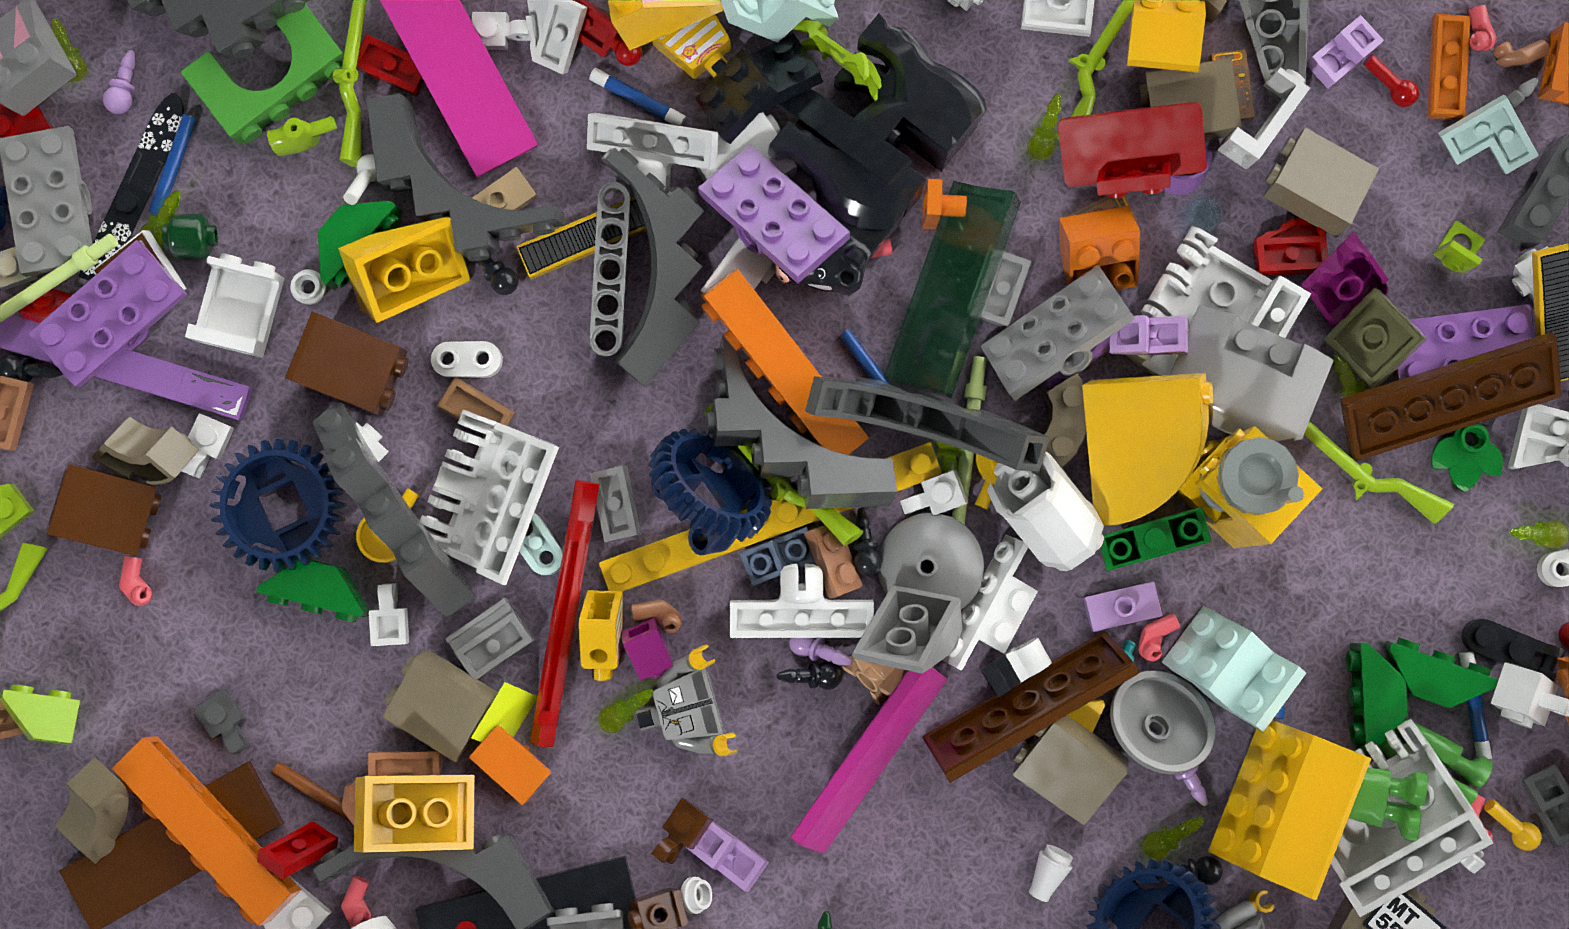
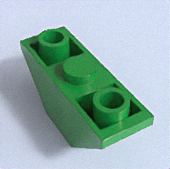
M391 201L340 205L318 230L321 281L334 291L338 287L346 286L350 279L338 248L371 234L396 229L401 222L399 217L403 212Z
M1199 507L1104 534V541L1100 551L1106 571L1206 544L1212 542L1203 509Z
M310 560V565L308 566L302 565L300 561H297L296 570H289L288 568L282 570V572L258 585L256 591L257 593L268 595L267 602L288 606L290 600L302 603L301 610L316 614H322L323 609L336 611L335 618L349 622H356L357 617L369 616L370 609L346 569L315 560Z
M1398 637L1397 643L1386 641L1385 649L1395 669L1404 677L1407 693L1446 708H1451L1497 687L1499 680L1490 677L1492 670L1471 662L1468 668L1455 665L1453 663L1456 657L1437 650L1433 651L1432 656L1418 652L1420 644Z
M1350 643V651H1347L1345 656L1346 668L1348 672H1352V686L1348 688L1347 699L1350 708L1354 709V722L1350 723L1349 736L1351 743L1355 744L1356 750L1360 748L1363 752L1369 753L1365 747L1366 744L1372 741L1379 747L1387 739L1385 733L1390 730L1394 731L1408 716L1406 681L1368 643Z

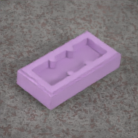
M1154 581L1083 597L1091 632L1162 616Z

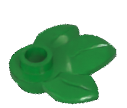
M1477 423L1455 430L1452 437L1440 440L1432 452L1431 467L1433 469H1448L1453 484L1460 491L1466 492L1477 483L1482 472L1492 476H1500L1503 468V457L1500 450L1489 442V433L1486 428ZM1467 433H1471L1475 437V443L1472 446L1465 442Z

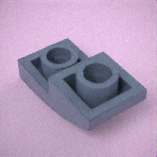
M810 526L740 553L752 586L780 576L784 566L798 564L799 569L804 567L805 564L815 562L804 534L811 530Z

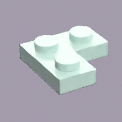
M1504 94L1438 133L1457 165L1488 147L1505 174L1539 156L1512 105Z

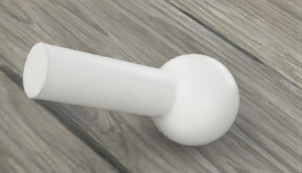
M373 154L364 155L358 160L356 166L358 175L343 196L346 203L350 205L356 204L368 184L377 181Z

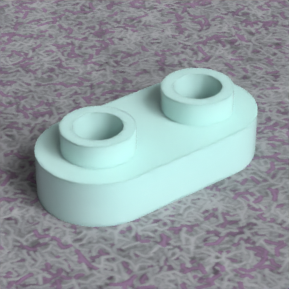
M534 513L530 522L533 526V531L530 535L524 537L519 552L534 572L540 575H552L560 570L563 549L541 517ZM545 551H550L553 554V561L546 565L541 561V555Z

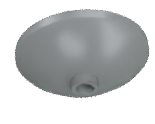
M922 513L906 518L889 532L880 548L879 554L882 558V566L878 571V576L886 595L892 585L960 598L962 610L972 601L981 586L984 574V558L979 542L963 523L944 514L933 516L932 513ZM926 559L934 563V570L931 573H925L922 570V563Z
M1162 671L1140 672L1125 681L1113 697L1110 718L1114 734L1126 753L1140 765L1158 773L1181 774L1196 768L1209 755L1215 740V724L1211 710L1202 695L1182 678ZM1149 727L1153 728L1156 731L1157 735L1152 733Z

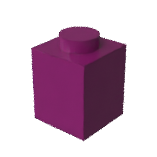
M655 618L622 631L623 645L640 681L648 677L649 679L658 678L664 674L666 669L673 667L670 651Z

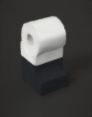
M1036 637L981 665L979 669L993 694L999 698L1011 691V688L1047 668L1052 662L1039 638Z

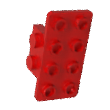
M1198 102L1062 118L1058 123L1064 181L1069 187L1097 184L1098 195H1107L1109 198L1123 197L1128 192L1134 191L1155 194L1162 192L1164 188H1170L1171 176L1201 173L1207 168L1202 106Z

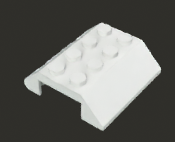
M1192 226L1183 239L1185 245L1180 244L1177 250L1180 257L1189 265L1188 270H1185V268L1178 264L1169 263L1166 268L1168 274L1162 275L1148 298V302L1151 305L1145 304L1141 310L1142 314L1149 318L1186 316L1189 329L1198 305H1204L1237 315L1238 319L1286 338L1311 293L1282 276H1278L1274 280L1267 278L1214 247L1213 245L1218 240L1216 237L1200 228ZM1178 354L1127 356L1137 366L1150 374L1162 376L1170 375Z
M463 409L458 424L484 434L481 438L455 428L453 436L462 442L478 445L479 448L475 458L466 456L464 453L454 449H447L445 457L471 466V468L466 470L453 464L442 462L432 490L458 501L454 503L430 495L427 502L433 507L453 512L450 523L447 524L435 517L422 515L420 522L422 525L445 533L442 536L428 531L447 555L477 568L476 573L506 585L559 447Z
M1412 719L1397 726L1407 743L1403 744L1393 730L1385 733L1387 742L1398 753L1392 758L1386 760L1380 748L1372 741L1366 744L1365 747L1374 760L1372 763L1370 761L1368 768L1390 770L1391 778L1402 779L1416 771L1427 773V794L1424 805L1420 806L1421 824L1417 841L1405 840L1401 836L1397 823L1390 819L1384 818L1380 828L1348 818L1331 865L1342 881L1339 885L1359 917L1364 916L1494 843L1474 809ZM1359 748L1358 750L1354 751V752H1357V753H1359V754H1362V755L1366 756L1365 753H1364L1360 748ZM1388 795L1389 801L1407 802L1402 798Z

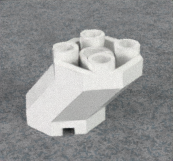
M1045 452L1040 472L1015 470L1001 463L996 465L994 474L997 475V479L994 485L990 482L987 490L996 511L1007 520L1041 563L1047 567L1057 568L1060 571L1072 570L1094 555L1095 551L1102 546L1104 541L1102 534L1104 525L1096 509L1086 500L1048 452Z

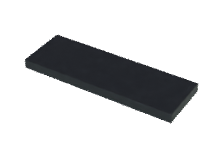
M626 855L536 877L554 911L577 908L578 914L592 913L591 906L613 903L614 910L620 909L623 911L624 929H631L628 920V911L631 910L629 900L635 899L636 896ZM486 890L419 906L415 909L419 929H456L460 922L466 920L473 922L477 929H516L504 909ZM553 913L547 918L556 917V914ZM547 918L529 929H550V926H547Z

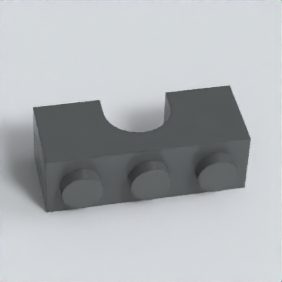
M1567 134L1548 144L1532 172L1536 176L1533 184L1521 199L1514 202L1497 231L1527 250L1546 240L1569 200V135Z

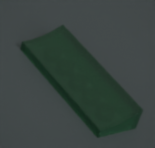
M953 181L949 195H963L967 197L965 217H940L884 373V377L889 380L951 399L1021 204L1017 193L1013 190L986 188Z

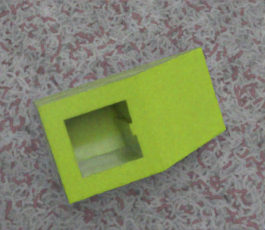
M11 685L10 690H2L0 692L1 704L28 740L62 745L72 743L80 700L71 699L72 693L49 690L48 696L33 694V687L23 685Z

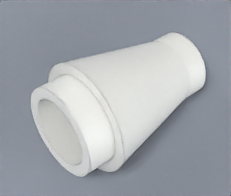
M1047 845L1044 851L1039 852L1029 893L1041 901L1048 902L1053 892L1072 870L1070 864L1073 857L1056 846Z

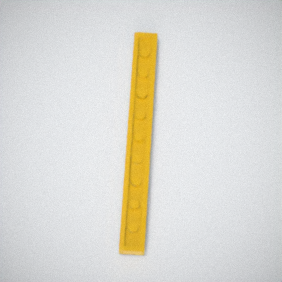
M931 442L885 458L893 459L897 492L942 475ZM784 498L781 501L772 499L771 513L760 531L755 533L751 539L746 537L743 542L736 539L727 551L707 555L695 554L689 545L688 534L690 530L604 560L599 562L608 590L624 592L811 524L820 519L811 509L789 503ZM855 507L833 509L836 510L838 513H841ZM747 509L742 510L740 514L747 513Z

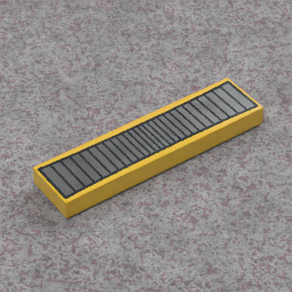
M635 197L630 198L629 238L647 231ZM624 201L612 205L609 208L617 209L623 205ZM597 212L555 229V232L551 234L541 235L517 245L516 247L529 278L532 280L594 254ZM617 226L607 227L603 232V240L611 245L618 243L622 239V230Z
M1568 243L1532 252L1535 337L1552 332L1557 337L1561 381L1569 379Z

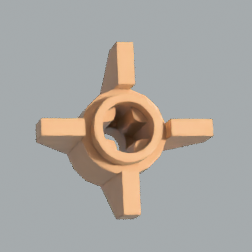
M853 655L849 657L852 660L851 665H841L844 671L855 677L857 676L861 683L871 690L870 693L874 702L878 705H881L892 694L907 671L853 659Z

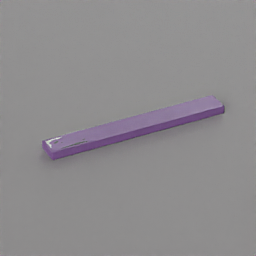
M15 315L0 323V348L54 364L28 334L40 323ZM134 351L120 353L95 375L98 378L243 421L253 391L252 387Z

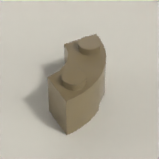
M1078 373L1042 396L1047 408V423L1042 434L1050 437L1046 452L1054 458L1061 468L1078 451L1086 434L1083 382Z
M129 416L97 449L91 458L124 478L130 479L135 475L147 478V484L157 485L172 481L196 455L199 449L192 444L186 435L176 431L172 426L164 430L152 429Z
M94 757L66 784L70 791L69 804L63 816L54 826L76 848L96 864L102 857L108 855L114 849L115 840L127 816L129 799L124 784Z

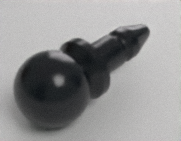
M490 257L486 260L474 261L485 271L484 279L491 283V287L496 293L509 295L517 289L519 283L517 274L512 269L505 267L502 261L494 262Z
M6 355L0 359V376L30 382L33 377L51 379L63 375L59 368L48 364H36L31 358L25 357L22 359L17 355Z
M859 508L856 516V526L863 531V534L858 538L860 544L853 546L857 552L854 557V566L860 574L871 576L880 570L882 558L879 552L876 551L878 542H871L872 535L869 528V518L865 510Z
M826 661L819 665L811 663L808 669H787L776 674V678L787 683H808L810 688H817L819 686L822 689L831 690L841 683L842 671L837 664Z
M1211 856L1201 857L1197 861L1189 858L1188 866L1179 864L1186 869V872H1193L1198 877L1197 881H1202L1205 885L1216 884L1220 881L1223 874L1222 865L1216 858Z

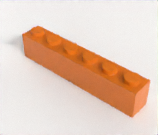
M738 269L730 271L700 295L705 301L701 305L704 312L714 323L720 320L728 330L723 334L726 340L736 351L742 348L750 358L745 362L748 368L758 379L762 376L765 377L772 386L767 390L780 407L783 404L787 405L793 413L789 420L801 434L807 431L815 441L814 444L846 455L852 453L869 439L860 425L854 420L814 416L805 412L814 376L821 377V375Z
M158 736L143 737L112 767V770L119 776L118 779L124 784L126 790L130 793H135L143 802V810L152 818L159 819L167 827L166 834L176 844L183 845L192 854L190 859L193 864L202 871H208L216 880L214 884L219 892L226 897H232L240 906L239 912L248 922L261 926L272 921L302 890L289 876L281 879L257 862L258 850L262 847Z

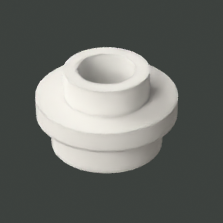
M306 269L298 272L293 277L290 288L293 297L302 304L312 305L322 300L325 296L327 285L321 281L320 273ZM307 282H313L315 284L314 291L309 294L305 293L304 285Z
M689 877L684 881L680 890L684 909L690 914L701 913L712 902L710 884L699 877Z

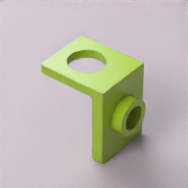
M1455 221L1433 255L1442 260L1441 262L1446 268L1463 274L1479 266L1483 259L1477 256L1476 253L1484 243L1485 238L1459 221ZM1457 234L1466 235L1471 242L1470 250L1452 240V238Z

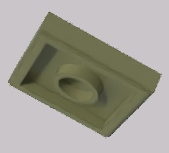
M1374 288L1323 340L1372 389L1381 385L1428 338L1379 289Z

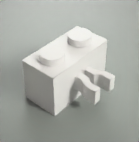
M1504 663L1491 701L1492 705L1502 710L1500 716L1510 719L1509 721L1530 729L1533 723L1545 726L1550 711L1569 717V699L1556 696L1557 684L1542 673Z

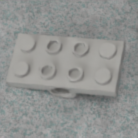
M69 126L0 138V155L20 274L28 277L52 272L70 260L72 253L84 245L88 247L92 245L88 215L92 214L93 209L90 192L81 178L74 131Z
M1097 265L982 344L981 348L1007 392L1015 401L1058 371L1065 375H1073L1084 370L1092 360V352L1090 350L1135 320V317L1102 269Z

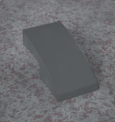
M1556 764L1522 780L1526 794L1553 848L1569 842V786Z

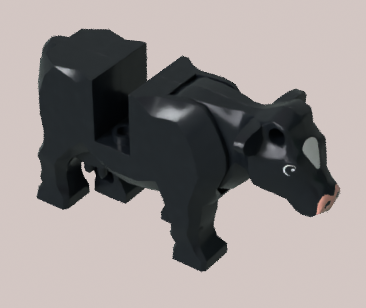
M878 13L862 32L857 44V50L865 55L879 58L885 64L873 63L880 76L882 85L878 89V99L875 101L872 98L868 86L855 84L852 73L843 67L834 78V87L839 91L856 90L869 94L871 96L870 104L852 118L896 149L901 143L900 139L942 172L977 128L979 121L987 111L986 101L980 91L962 75L929 59L919 43L908 31L896 26H887L886 20ZM798 120L795 125L788 121L769 144L768 155L774 160L786 158L794 160L812 178L817 203L850 231V239L799 283L795 282L777 264L774 272L785 285H805L820 291L838 292L845 296H851L862 285L865 267L869 259L895 232L906 213L920 199L926 179L908 166L889 186L802 121Z

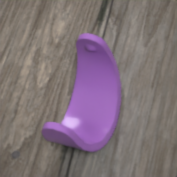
M1206 148L1207 168L1205 171L1191 176H1171L1170 188H1164L1163 191L1175 195H1184L1197 189L1204 181L1211 165V149Z

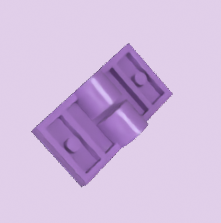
M751 145L746 147L698 187L699 195L736 228L740 240L751 252L756 255H760L763 252L797 283L801 282L850 239V231Z
M136 240L28 334L75 387L81 388L120 353L130 352L142 344L150 334L149 328L188 294L145 245Z
M1530 304L1411 319L1410 321L1428 339L1393 372L1394 381L1534 338Z

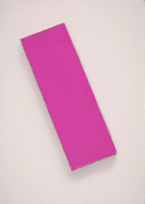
M380 0L477 178L539 146L460 0Z
M933 667L923 674L912 671L906 672L791 834V839L800 846L825 854L948 680Z

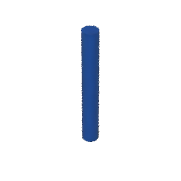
M182 115L148 210L152 214L161 217L163 215L197 120L194 117Z
M850 329L838 337L869 379L881 380L891 385Z

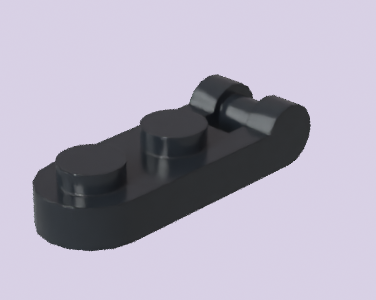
M1473 619L1466 623L1462 629V642L1469 651L1501 665H1504L1506 662L1542 673L1555 682L1557 674L1554 671L1558 663L1557 658L1564 657L1566 650L1487 619ZM1535 652L1544 655L1540 667L1531 664Z

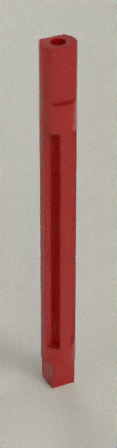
M575 480L530 743L540 747L554 746L598 498L599 483Z

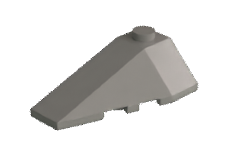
M1238 0L1265 82L1281 67L1285 71L1291 69L1299 73L1305 79L1304 84L1306 85L1309 0ZM1268 90L1269 95H1275L1270 90Z

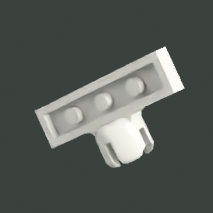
M600 113L588 114L587 149L607 152L611 148H616L618 151L622 148L626 149L638 160L639 163L636 167L645 176L650 172L664 184L665 188L662 190L664 193H667L670 189L671 167L673 164L709 170L716 168L718 132Z
M790 564L784 566L780 572L781 593L779 598L774 600H730V638H861L874 617L873 600L826 599L823 595V572L819 566L805 564V583H798V564Z

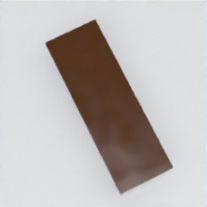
M1552 332L1341 398L1340 403L1350 457L1355 461H1359L1562 397L1557 337Z
M1103 631L1051 661L1052 663L1047 668L1011 688V691L998 698L995 694L923 735L922 738L949 783L1136 676L1140 673L1136 664L1106 631Z
M251 761L242 764L205 786L255 840L284 824ZM151 817L118 836L115 840L114 849L108 855L102 857L96 864L87 856H83L59 870L90 929H103L202 871L191 861L190 856L192 854L183 845L176 844L166 834L167 827L159 819Z

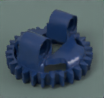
M681 429L679 432L673 431L670 435L665 436L650 455L652 459L648 466L652 468V471L649 473V476L652 477V490L658 499L664 500L668 510L672 511L680 521L686 519L691 521L688 541L695 554L707 555L727 551L736 539L740 542H743L746 537L751 539L765 525L764 523L771 513L772 500L769 498L771 492L765 488L766 479L759 478V471L753 469L750 465L751 462L740 455L741 451L737 452L731 446L714 447L713 438L706 431L699 434L697 429H692L689 432L686 429ZM700 453H703L707 458L714 460L720 465L723 464L726 469L722 473H717L701 465L696 458ZM701 482L705 483L721 508H715L694 493ZM748 507L747 513L740 514V509Z
M275 439L273 449L269 441L263 440L261 441V451L253 445L247 446L249 457L242 453H235V457L239 462L237 466L230 463L224 464L231 473L229 476H216L220 482L224 483L222 489L211 490L212 493L220 496V502L210 503V507L220 509V515L211 518V521L223 523L224 527L216 531L215 534L217 536L229 535V539L223 544L225 548L238 546L233 557L240 559L248 554L245 562L246 565L253 566L259 559L260 570L267 571L272 562L273 571L282 572L284 562L289 570H296L297 559H299L302 565L308 566L310 565L308 554L311 553L314 557L321 558L322 553L320 549L333 546L327 536L329 534L340 535L341 532L336 527H333L334 522L345 521L343 516L336 513L337 509L347 507V503L337 501V496L345 493L342 488L334 487L336 482L332 475H328L330 469L327 463L319 464L324 454L316 452L309 457L312 447L306 444L298 452V441L294 440L289 441L286 449L283 439ZM291 461L305 465L308 469L292 464ZM238 475L245 476L246 485L239 503L235 506L227 505L228 498L235 499V494L240 484L239 481L235 480ZM294 484L308 515L274 531L259 497L266 498ZM255 543H261L265 546L276 548L280 551V553H273V551L266 550L256 545H253Z
M1153 859L1149 860L1147 868L1141 862L1136 861L1134 872L1128 867L1123 866L1124 876L1122 878L1111 874L1114 884L1111 887L1104 884L1101 885L1105 892L1104 897H1093L1094 901L1099 904L1098 910L1088 911L1096 919L1095 923L1086 925L1087 929H1111V926L1106 924L1107 920L1114 923L1117 929H1141L1159 906L1182 924L1184 929H1221L1218 923L1212 921L1220 913L1215 907L1210 906L1215 901V898L1210 893H1205L1208 889L1207 885L1202 881H1197L1198 877L1193 872H1186V869L1179 864L1173 867L1169 861L1163 860L1159 865ZM1159 877H1162L1169 884L1164 888L1146 891L1142 890L1136 881L1144 885L1160 882Z

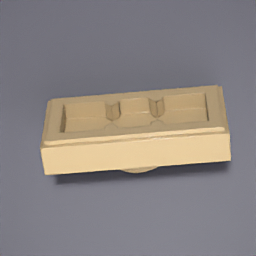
M515 167L472 197V199L501 209L519 211L538 196L520 170Z

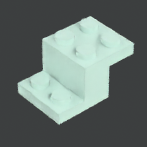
M721 0L728 23L777 43L805 17L829 27L839 19L834 6L835 0Z
M1204 605L1162 661L1170 670L1192 682L1214 703L1264 732L1306 675V672L1298 665L1274 653L1252 631Z

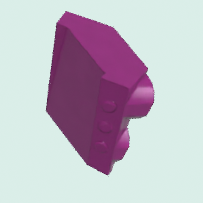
M1352 232L1301 285L1304 290L1311 293V300L1332 329H1334L1374 288L1379 289L1386 296L1388 294L1386 282L1389 279L1357 235Z

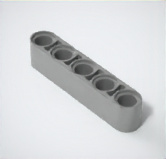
M609 182L603 185L599 191L597 203L590 346L598 355L605 357L613 356L619 352L623 343L631 199L627 188L618 182ZM611 191H619L625 197L623 205L617 209L609 208L605 204V197ZM609 226H617L622 230V239L616 244H607L603 240V232ZM607 261H615L620 265V274L614 280H607L601 275V267ZM605 296H613L618 301V309L612 315H603L599 310V302ZM603 331H611L616 337V345L609 351H603L597 345V336Z

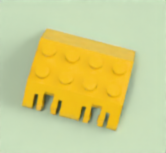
M1274 720L1270 722L1264 732L1255 728L1254 735L1233 784L1208 852L1264 879L1317 900L1371 758Z

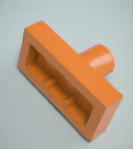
M928 179L923 194L922 229L936 230L941 216L965 217L967 197L963 195H942L943 179Z

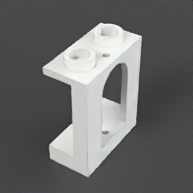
M1280 67L1263 86L1280 97L1281 100L1253 138L1237 127L1223 141L1218 151L1244 169L1249 168L1258 161L1310 89V87L1304 84L1305 79L1294 70L1287 69L1285 71Z

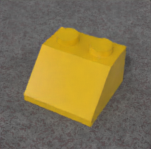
M1134 0L1128 37L1127 66L1199 72L1206 17L1205 1Z

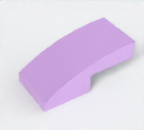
M1360 15L1333 40L1307 61V67L1329 89L1384 40Z
M1146 315L1134 316L1135 320L1110 336L1111 354H1188V318L1186 316L1149 318Z
M713 821L695 848H687L712 869L720 871L746 892L750 891L769 863V861Z

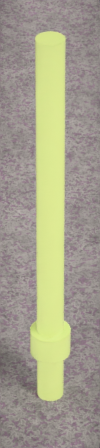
M108 234L89 247L84 245L72 253L70 260L0 305V323L80 270L87 271L98 264V258L118 246L116 238L112 234Z
M973 356L970 383L966 384L964 398L967 399V409L980 410L981 401H985L987 386L983 385L987 362L985 357ZM960 449L958 475L968 500L974 453ZM967 504L952 509L951 517L964 525Z

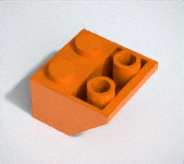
M1129 206L1059 218V248L1067 286L1097 265L1102 269L1115 290L1138 286L1140 229Z

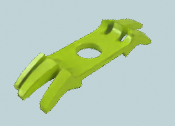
M802 20L793 28L794 30L809 34L810 38L804 39L801 42L804 49L820 51L822 60L830 57L852 73L855 84L868 86L872 98L875 101L878 99V89L882 87L881 79L875 66L869 58L867 59L864 53L852 54L827 36L829 33L824 26H821L822 23L818 21Z

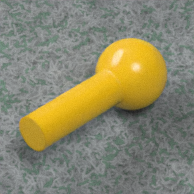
M1490 799L1485 803L1484 810L1512 833V841L1517 848L1531 851L1540 845L1542 835L1536 825L1530 822H1520L1494 799Z

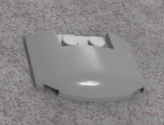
M1198 305L1188 329V354H1178L1170 375L1206 373V382H1211L1213 386V403L1208 404L1209 424L1229 434H1233L1239 428L1245 431L1256 426L1269 439L1275 441L1292 439V441L1301 440L1334 360L1306 344H1298L1238 319L1237 315L1208 306Z

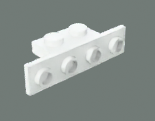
M1005 534L1002 542L996 547L994 557L983 574L982 583L977 594L961 612L962 632L951 653L942 661L962 671L978 640L1005 654L1038 592L1013 577L1028 549L1024 541Z

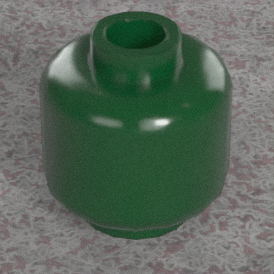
M200 213L173 215L169 219L168 224H164L162 227L163 246L165 251L171 252L172 256L177 260L206 259L211 254L212 246H218L216 225H210L207 217Z

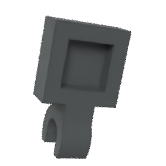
M222 689L193 709L211 739H216L222 735L224 745L230 754L240 753L250 746L247 738L237 725L245 720L246 717L227 689Z

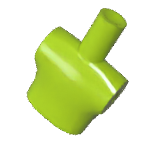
M332 116L311 123L298 118H290L283 126L268 130L267 137L272 150L282 157L314 148L319 143L321 134L336 130L337 126Z

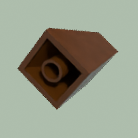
M312 311L285 379L382 416L384 410L388 411L394 402L396 392L392 389L397 377L402 378L405 374L409 359L405 358L407 351L397 345Z
M67 461L47 526V534L137 556L139 548L146 549L151 529L145 528L149 514L156 515L161 495L156 494L157 487L154 485Z

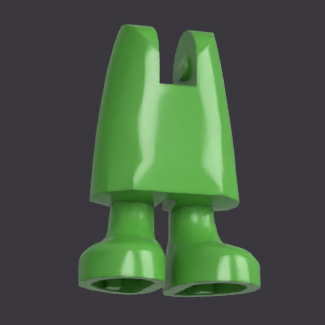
M1415 723L1446 769H1452L1460 774L1464 781L1474 788H1481L1487 782L1493 768L1491 760L1485 756H1477L1472 760L1466 759L1461 756L1462 746ZM1387 740L1379 746L1380 750L1389 759L1398 754L1395 749H1392ZM1454 779L1471 805L1476 799L1478 792Z
M1368 768L1349 819L1380 828L1384 818L1390 819L1397 823L1401 836L1405 840L1416 842L1421 824L1420 806L1424 805L1427 794V773L1416 771L1405 778L1398 779L1391 778L1390 770ZM1388 795L1402 798L1407 802L1389 801Z

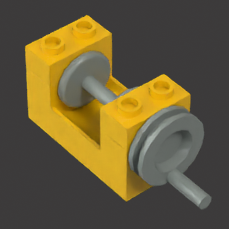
M1254 426L1245 431L1239 428L1229 438L1224 437L1218 441L1211 439L1205 444L1201 455L1202 458L1199 460L1191 476L1175 494L1191 509L1202 507L1207 524L1233 548L1272 544L1317 496L1322 488L1296 465L1295 459L1286 447L1275 440L1267 438Z

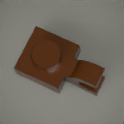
M681 798L662 826L669 833L668 837L664 838L651 854L663 863L667 861L669 864H673L683 846L689 849L695 848L713 819L689 800Z

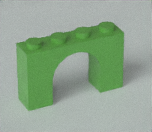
M306 4L302 10L288 13L277 20V26L290 43L292 62L286 76L274 87L262 91H251L239 87L220 61L209 51L180 71L227 134L239 145L244 142L251 143L258 139L265 126L272 121L279 122L290 113L289 108L300 100L307 101L318 92L317 87L328 79L334 80L333 72L335 69H342L344 53Z

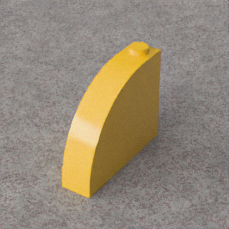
M1206 373L1090 380L1082 385L1093 507L1096 509L1104 526L1127 523L1153 512L1166 503L1191 476L1204 450L1209 425L1208 404L1213 403V386L1211 382H1206Z

